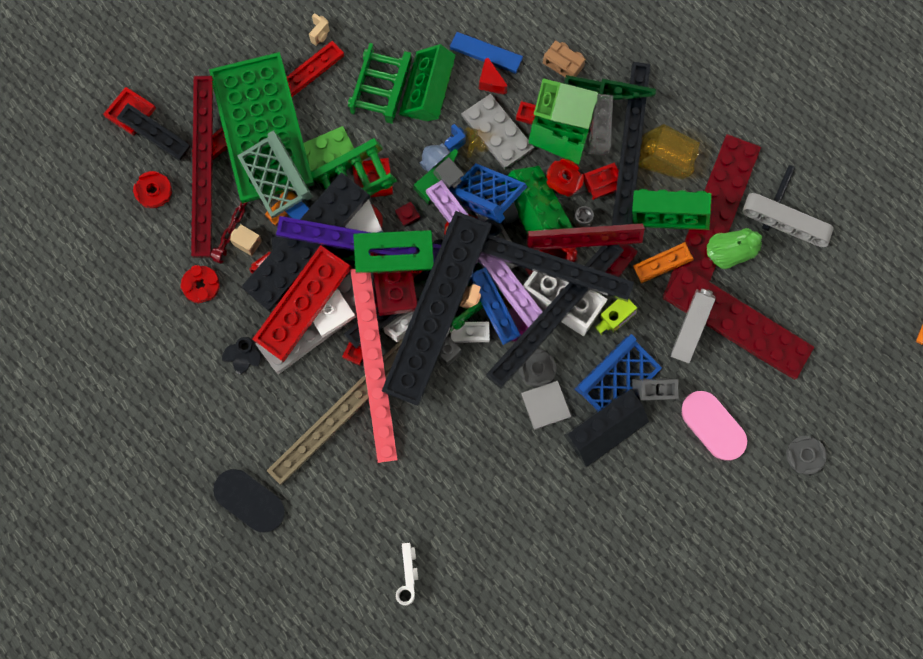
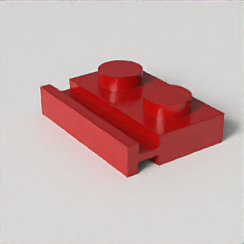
M615 163L583 174L584 183L589 193L591 192L593 200L616 192L618 169Z

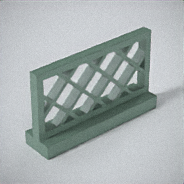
M273 130L267 134L268 137L237 155L271 218L278 216L304 199L308 201L313 198L280 137ZM269 144L271 147L269 155L261 154L262 147ZM249 155H255L253 165L247 164L244 158ZM259 157L268 158L265 168L257 166ZM272 159L279 161L278 170L269 169ZM256 169L264 171L261 180L254 178ZM268 172L276 173L274 183L265 181ZM280 175L288 177L286 186L278 184ZM264 184L272 186L270 195L262 193ZM276 187L285 189L282 198L274 197ZM289 190L296 191L298 197L293 200L286 199ZM272 200L281 201L280 207L272 211Z

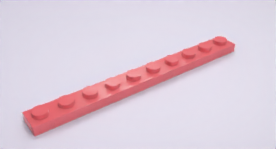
M351 269L378 463L397 460L389 398L387 393L382 392L386 377L371 273L356 274L355 269Z

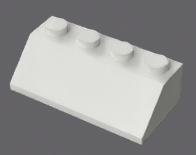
M534 271L523 287L538 307L545 310L569 282ZM589 290L564 318L562 323L585 336L608 299L596 291Z

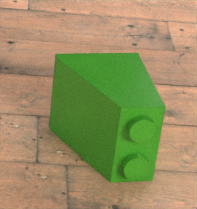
M543 79L534 115L589 129L593 110L597 103L598 92Z

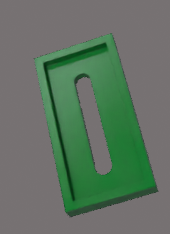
M431 230L353 234L356 274L431 270L433 267ZM418 247L420 250L418 254L370 256L368 253L370 249Z

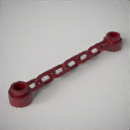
M248 202L240 203L235 209L232 221L221 237L219 247L214 248L211 252L210 257L214 262L223 263L220 259L222 255H227L225 247L231 241V234L237 223L242 219ZM238 210L239 212H242L239 219L238 217H235ZM227 231L230 233L228 240L224 238Z

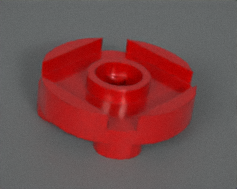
M561 159L560 161H554L547 170V185L558 193L570 197L582 187L584 177L583 174L580 175L578 171L580 168L574 162L568 159Z
M156 171L143 173L133 186L135 198L146 208L161 207L171 198L172 186L165 175L159 174ZM152 186L157 188L155 193H148Z
M194 265L184 274L180 286L187 299L194 303H202L212 300L217 295L220 283L214 270L207 266ZM204 280V288L200 287L199 289H197L196 282Z

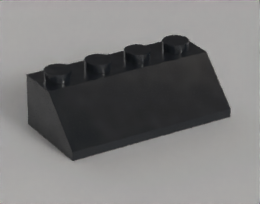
M628 389L564 434V437L587 467L646 425L649 420L639 399L632 389Z

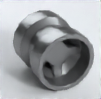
M581 206L576 210L574 224L577 228L591 226L594 217L592 209L587 206Z

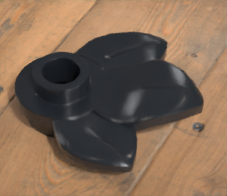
M241 337L237 340L236 344L229 345L222 355V361L233 362L237 374L244 373L250 365L259 366L261 360L260 353L255 349V344L249 337ZM248 344L249 347L248 349L243 350L242 345Z

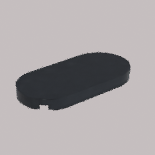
M230 469L220 474L216 479L213 492L217 502L253 530L262 533L271 532L282 524L285 517L283 502L247 473L238 469Z

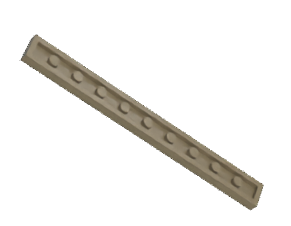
M403 339L383 357L386 379ZM364 375L267 470L280 485L295 473L369 400L366 376Z

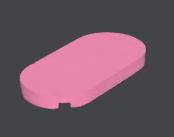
M696 391L688 395L682 404V417L711 454L718 459L728 461L740 457L747 446V437L740 425L712 394L705 391Z

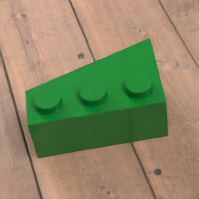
M535 116L528 143L579 165L589 129Z

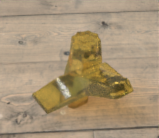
M467 126L465 128L468 131L466 136L469 139L467 158H471L475 146L482 152L485 150L486 145L484 142L482 143L478 130L470 129Z

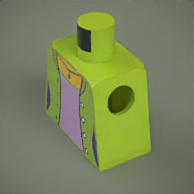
M617 299L601 314L602 321L595 326L596 330L601 335H604L609 329L614 333L637 314V307L630 299H628V302ZM616 316L618 317V319L612 321L610 317Z

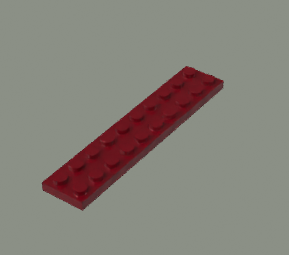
M728 134L724 138L704 189L705 192L711 193L709 230L689 229L684 241L693 257V261L682 266H685L709 282L716 264L707 255V244L713 235L729 232L761 149L758 145ZM682 266L673 269L663 297Z

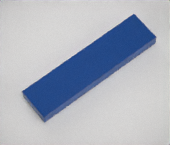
M456 32L450 45L451 50L483 62L486 58H489L494 66L515 74L523 59L521 55Z
M486 267L474 272L470 282L472 285L475 284L481 287L479 291L481 294L480 301L502 344L504 345L521 336Z

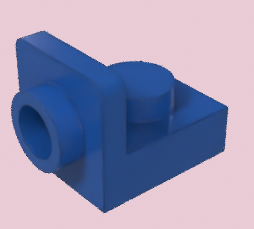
M455 124L451 126V133L454 137H449L444 144L450 152L454 149L458 150L466 144V133Z

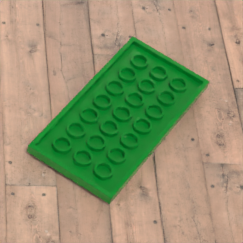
M280 52L209 69L210 76L213 77V89L241 203L261 198L237 155L268 137L267 134L273 130L280 137L307 187L313 186L314 182ZM269 144L262 147L261 154L269 155L271 150ZM249 155L244 158L247 164L253 165L255 155ZM259 157L257 166L265 168L268 158ZM272 159L269 169L278 170L279 161ZM256 169L254 178L261 180L264 171ZM268 172L265 181L274 183L276 173ZM280 175L278 184L286 186L288 177ZM264 184L262 193L270 195L272 186ZM276 187L274 195L283 193L285 189Z

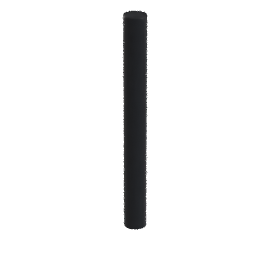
M788 166L773 201L781 203L794 173V166ZM763 224L762 229L769 231L771 226Z

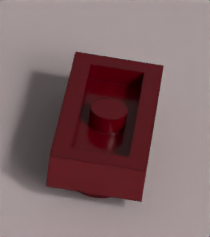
M628 244L619 245L624 251L605 273L617 277L621 276L638 253L637 250Z

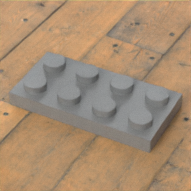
M491 94L461 113L464 120L504 169H507L534 150V146L528 143L529 140Z

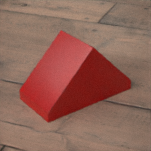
M486 58L479 81V89L504 95L507 93V84L490 59Z

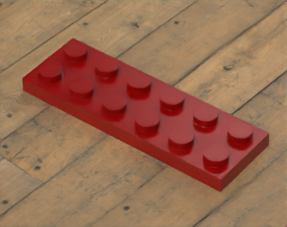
M320 245L252 340L284 362L352 267Z

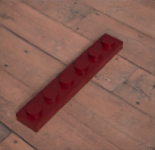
M629 224L528 231L527 246L535 250L642 243L644 225Z

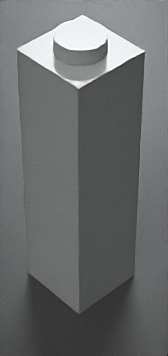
M704 288L701 291L696 289L673 346L671 357L690 363L715 301L712 291Z

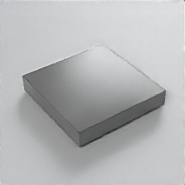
M558 381L521 393L534 430L571 418Z

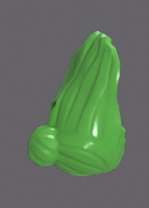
M749 228L729 233H717L710 238L707 244V255L718 267L729 269L734 265L753 259L759 254L762 245V235Z

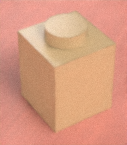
M241 224L238 229L233 230L230 239L235 247L251 256L262 242L258 234Z

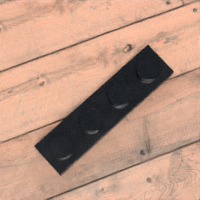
M129 103L117 116V120L178 161L182 159L190 148L188 143Z

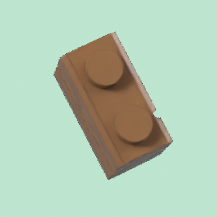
M554 41L550 49L544 54L543 64L564 77L566 75L577 77L583 69L586 59H584L580 52L570 50L567 44Z

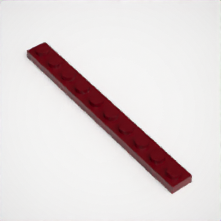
M194 76L192 258H209L212 252V76Z

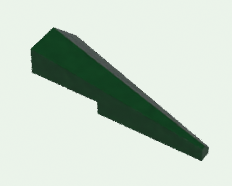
M566 75L564 82L567 85L598 92L597 102L652 97L656 94V89L603 78L602 82Z

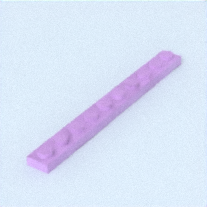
M442 180L426 190V194L448 223L451 222L455 211L468 215ZM481 254L478 262L483 268L486 267L493 282L529 328L542 313V310L504 261Z

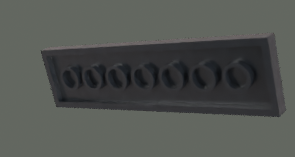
M341 172L300 220L345 227L367 202L370 195ZM283 238L241 288L271 312L321 245L326 249L328 245Z

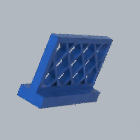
M475 163L461 178L462 182L456 188L450 187L449 190L462 207L501 223L505 219L504 211L521 195L527 186L521 181ZM477 171L481 172V174L473 176ZM493 177L492 180L485 181V178ZM481 180V183L473 185V182ZM505 182L504 185L497 187L498 183ZM468 184V187L461 189L463 185ZM493 185L492 189L485 190V187ZM518 187L515 191L509 192V189ZM481 189V192L472 194V191ZM505 190V194L497 196L498 192ZM493 194L492 198L485 200V196ZM505 200L501 206L497 205L498 201Z
M632 334L628 335L575 388L596 410L603 407V402L611 401L603 400V389H613L614 399L617 397V389H633V387H630V376H640V379H643V376H647L645 379H652L662 369L636 342L637 339ZM633 347L639 351V360L630 359V350ZM618 362H626V373H617L616 364ZM630 362H640V373H630ZM643 362L650 363L655 369L651 373H643ZM605 375H613V386H603V377ZM617 375L626 376L627 387L617 386ZM593 388L600 389V400H593L588 393Z

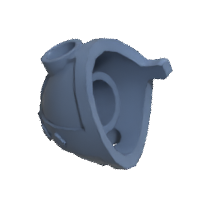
M443 143L426 146L423 150L420 165L429 172L451 152Z

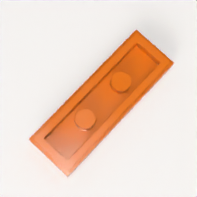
M684 242L633 265V268L640 282L644 283L693 261V257Z

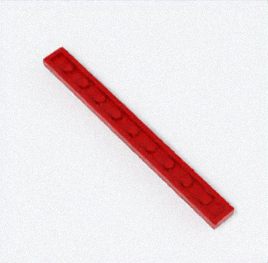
M333 41L286 76L291 97L295 96L344 57V52ZM223 127L213 134V159L228 148Z

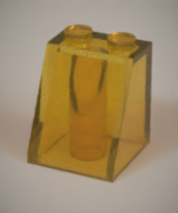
M663 124L644 134L638 167L674 178L684 179L691 176L694 171V162L699 153L700 143Z

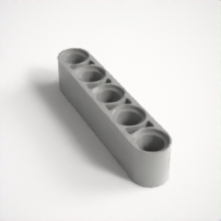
M756 193L748 194L742 211L749 218L819 247L828 246L833 232L832 225Z

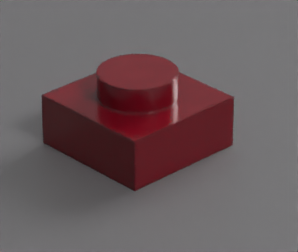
M411 202L395 210L397 217L404 227L420 219V215Z

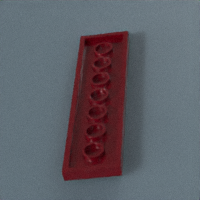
M685 266L681 267L664 295V300L687 313L696 289L701 291L704 288L712 291L715 301L705 325L794 380L797 379L814 346Z

